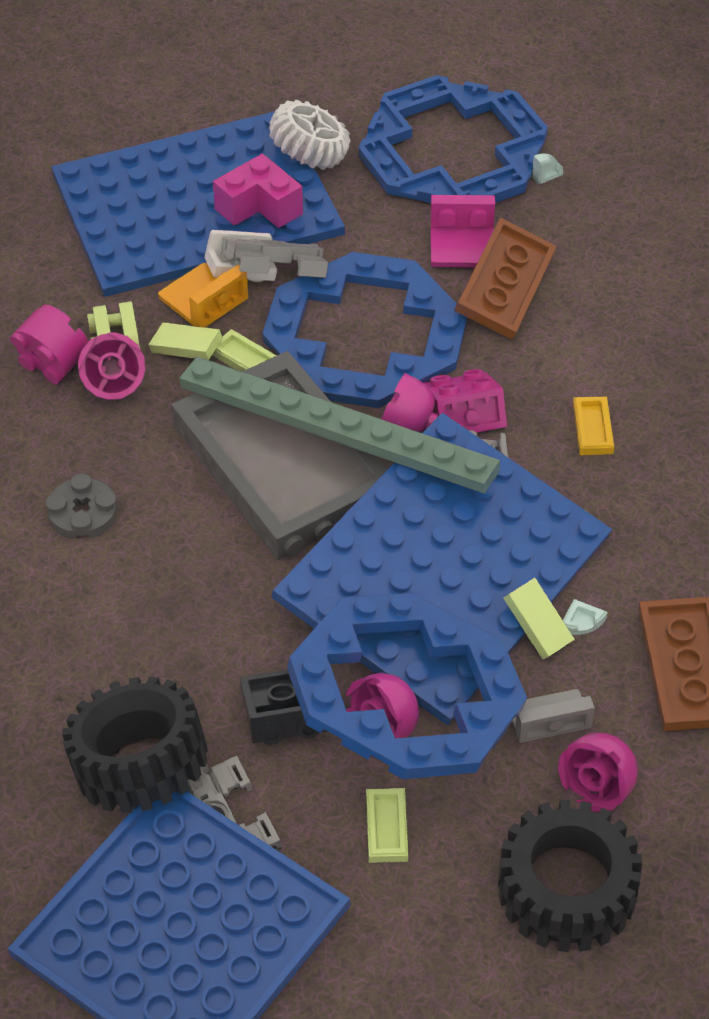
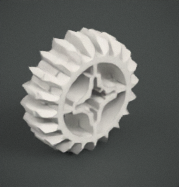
M295 100L294 102L286 101L285 104H280L273 114L268 128L270 130L269 136L274 140V145L281 147V152L290 155L291 160L296 159L300 161L301 165L305 163L311 168L317 166L323 170L326 167L333 168L335 165H339L340 161L344 159L351 141L349 138L350 133L344 129L345 125L337 121V116H332L328 113V110H323L318 105L313 106L308 101L302 103L299 100Z

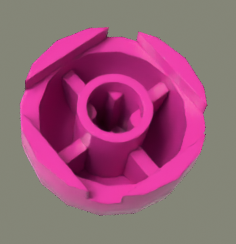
M115 332L101 334L89 340L81 350L78 360L79 376L86 389L96 397L106 400L123 399L134 393L142 383L146 371L144 355L138 344L128 336Z
M405 373L395 388L394 392L396 393L391 402L388 403L381 420L423 433L438 417V414L433 412L435 406L433 392L426 384Z
M376 673L352 682L348 688L346 697L351 696V707L346 708V711L384 709L395 739L408 738L417 726L419 718L417 699L409 685L400 677L386 673Z
M589 733L573 741L561 754L558 772L561 783L566 791L571 788L574 792L586 798L576 800L578 803L581 804V801L592 803L591 811L600 812L601 808L611 811L626 800L636 785L638 765L630 747L619 737L609 733Z

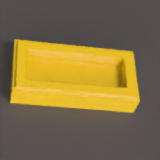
M573 397L579 455L614 454L607 397Z

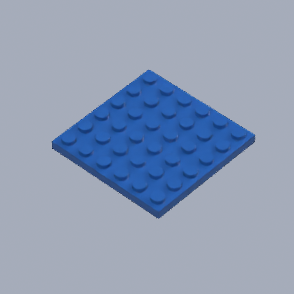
M175 791L171 794L173 801L165 805L162 804L161 800L152 802L153 809L143 812L141 806L137 805L132 813L127 815L8 947L9 955L97 1019H259L349 909L351 903L349 897L187 791L183 795Z

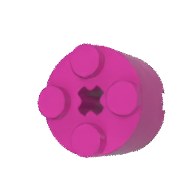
M50 305L38 307L10 337V341L20 353L18 357L19 363L31 372L36 368L43 371L45 378L55 385L78 363L81 350L88 343V339L80 328L75 332L68 325L72 320L70 317Z

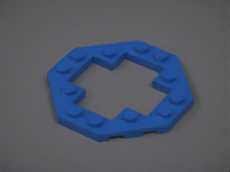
M436 75L384 93L380 101V108L378 112H375L368 126V133L359 145V158L387 194L431 203V195L495 196V203L526 191L533 172L534 156L542 151L547 138L548 127L516 91L505 89L503 93L489 91V86L468 81H465L464 85L450 83L448 77ZM448 102L455 106L464 119L491 110L515 138L495 146V156L504 167L457 184L442 165L414 175L392 145L412 138V127L404 119L405 117Z
M351 252L328 263L326 278L300 276L278 286L262 336L263 342L269 349H273L277 355L288 351L330 401L380 408L388 404L390 399L393 398L396 393L394 390L405 373L425 383L441 373L446 375L456 370L466 330L467 317L454 311L457 303L416 261ZM346 282L407 290L403 314L433 318L424 357L391 352L385 376L322 367L327 351V343L297 338L308 300L340 304Z
M413 593L342 597L294 651L287 665L306 725L319 733L326 730L341 738L342 746L367 760L373 756L390 766L388 771L401 779L477 773L484 763L486 756L501 740L512 720L524 708L527 700L525 691L502 641ZM420 630L430 657L466 656L484 701L456 703L453 715L460 733L395 739L384 709L346 711L330 664L360 662L362 649L356 634Z

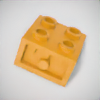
M202 263L159 291L158 297L193 326L205 328L248 299L247 272H240V265H236L216 278L213 277L208 264Z

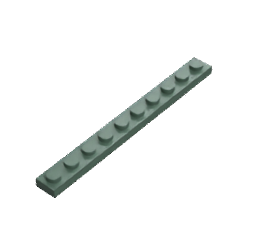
M196 357L179 378L181 388L484 494L500 471V460L200 357Z

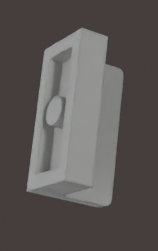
M574 689L527 699L524 708L512 720L519 743L592 728L595 707L590 696L582 697L580 691Z

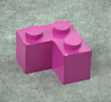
M263 153L213 181L215 210L234 226L257 212H260L278 228L303 214L302 186Z

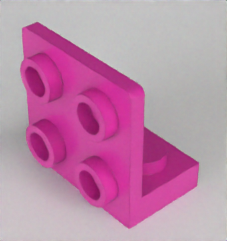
M431 195L432 267H476L494 230L495 196Z
M467 370L463 372V376L453 378L449 375L434 376L431 378V382L424 383L433 392L435 410L438 416L444 413L467 430H472L476 433L507 427L503 388L483 370Z

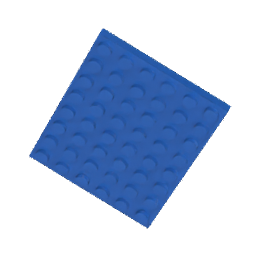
M275 111L51 166L52 175L104 297L180 278L200 264L207 263L204 257L212 230L269 233L272 240L296 244H311L345 235V225L315 169L305 163L301 165L300 161L296 159L291 160L290 155L281 152V147L274 145V140L269 136L270 130L268 128ZM262 153L302 186L303 214L280 228L276 227L260 212L234 226L215 210L213 181Z
M441 413L422 434L500 460V471L485 494L394 462L275 587L272 592V599L315 629L342 597L413 593L499 639L504 643L508 654L515 648L526 633L503 598L533 578H536L550 602L553 603L610 536L612 529L453 419ZM420 630L356 634L362 649L360 663L375 674L386 673L400 677L414 692L418 705L447 725L454 719L453 712L456 703L469 702L479 690L466 656L430 657Z

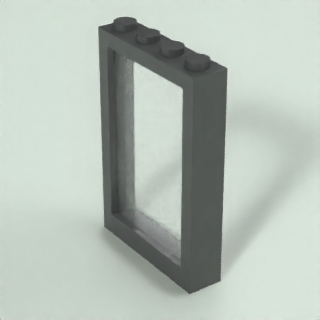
M288 351L242 371L331 402ZM194 393L171 404L172 420L175 429L277 560L288 555H297L304 547L318 540L320 541L388 470L375 455L198 393Z

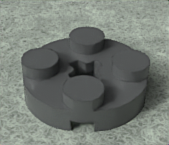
M80 473L74 475L71 480L56 487L46 499V508L51 527L58 534L67 538L77 539V536L88 535V538L97 537L106 532L116 519L117 502L113 490L107 484L91 479L87 474ZM78 505H88V511L82 509L78 512L75 511Z

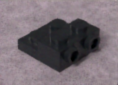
M288 670L240 677L247 722L253 744L263 742L267 745H274L284 738L301 736L305 739H311L319 734V732L306 725Z

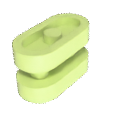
M132 301L119 303L120 313L107 315L106 305L93 307V314H87L90 334L97 333V336L110 333L111 327L122 326L123 335L128 336L139 346Z

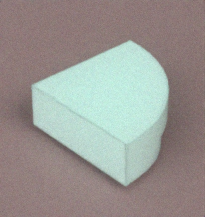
M543 153L534 156L532 178L537 184L545 183L563 175V167L552 155Z
M574 599L563 622L572 635L586 634L599 628L607 619L608 612Z

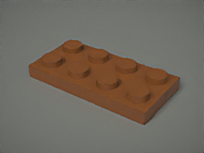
M500 217L454 311L512 340L557 246Z
M709 597L639 602L638 613L663 731L709 728Z

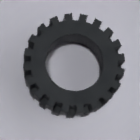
M135 677L129 678V685L120 686L119 681L109 684L111 690L103 693L100 689L91 693L93 701L90 703L82 700L76 706L79 715L70 713L66 720L68 728H63L62 733L66 754L83 797L87 796L88 802L94 806L101 802L103 810L112 812L116 805H119L122 813H132L133 806L140 805L143 812L153 809L152 802L161 800L162 804L165 805L173 801L171 796L173 792L177 791L183 795L190 789L188 779L197 782L202 775L200 767H206L208 747L193 698L189 697L188 691L183 686L177 689L176 683L167 679L161 685L159 677H149L147 683H141L140 678ZM145 738L163 739L143 752L129 756L111 757L121 747L133 741Z
M559 800V807L555 810L551 809L549 802L541 804L538 807V816L535 817L530 810L521 815L520 826L513 823L508 830L507 840L504 839L498 880L501 906L506 905L505 916L511 924L520 919L518 932L525 938H528L532 932L536 933V944L547 948L549 940L559 942L557 951L569 952L570 943H578L579 951L582 952L591 949L592 939L595 938L599 945L603 946L610 942L612 931L619 935L625 929L626 920H631L634 913L643 863L641 853L636 854L638 842L634 835L626 838L628 826L621 819L614 825L610 823V811L601 808L598 815L592 813V803L581 801L580 809L570 808V800ZM563 847L575 848L588 852L598 858L607 872L608 879L599 889L582 896H565L553 892L544 886L536 877L532 864L547 850Z

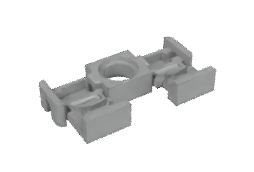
M223 237L221 253L230 259H234L235 253L241 259L240 272L268 274L270 262L291 263L293 259L298 260V276L326 278L328 261L322 258L324 249L317 244H296L276 240H243Z
M237 756L211 767V773L207 764L206 767H200L202 775L197 782L188 779L190 788L188 792L201 801L203 800L204 803L223 813L225 817L235 823L236 821L223 795L225 797L229 796L231 790L236 787L238 789L240 787L241 789L246 788L247 791L253 790L251 782ZM233 768H236L242 781L239 782ZM266 812L256 817L257 822L245 826L244 823L240 824L242 828L271 847L275 846L277 849L282 847L280 839ZM261 823H264L270 835L269 837H267Z

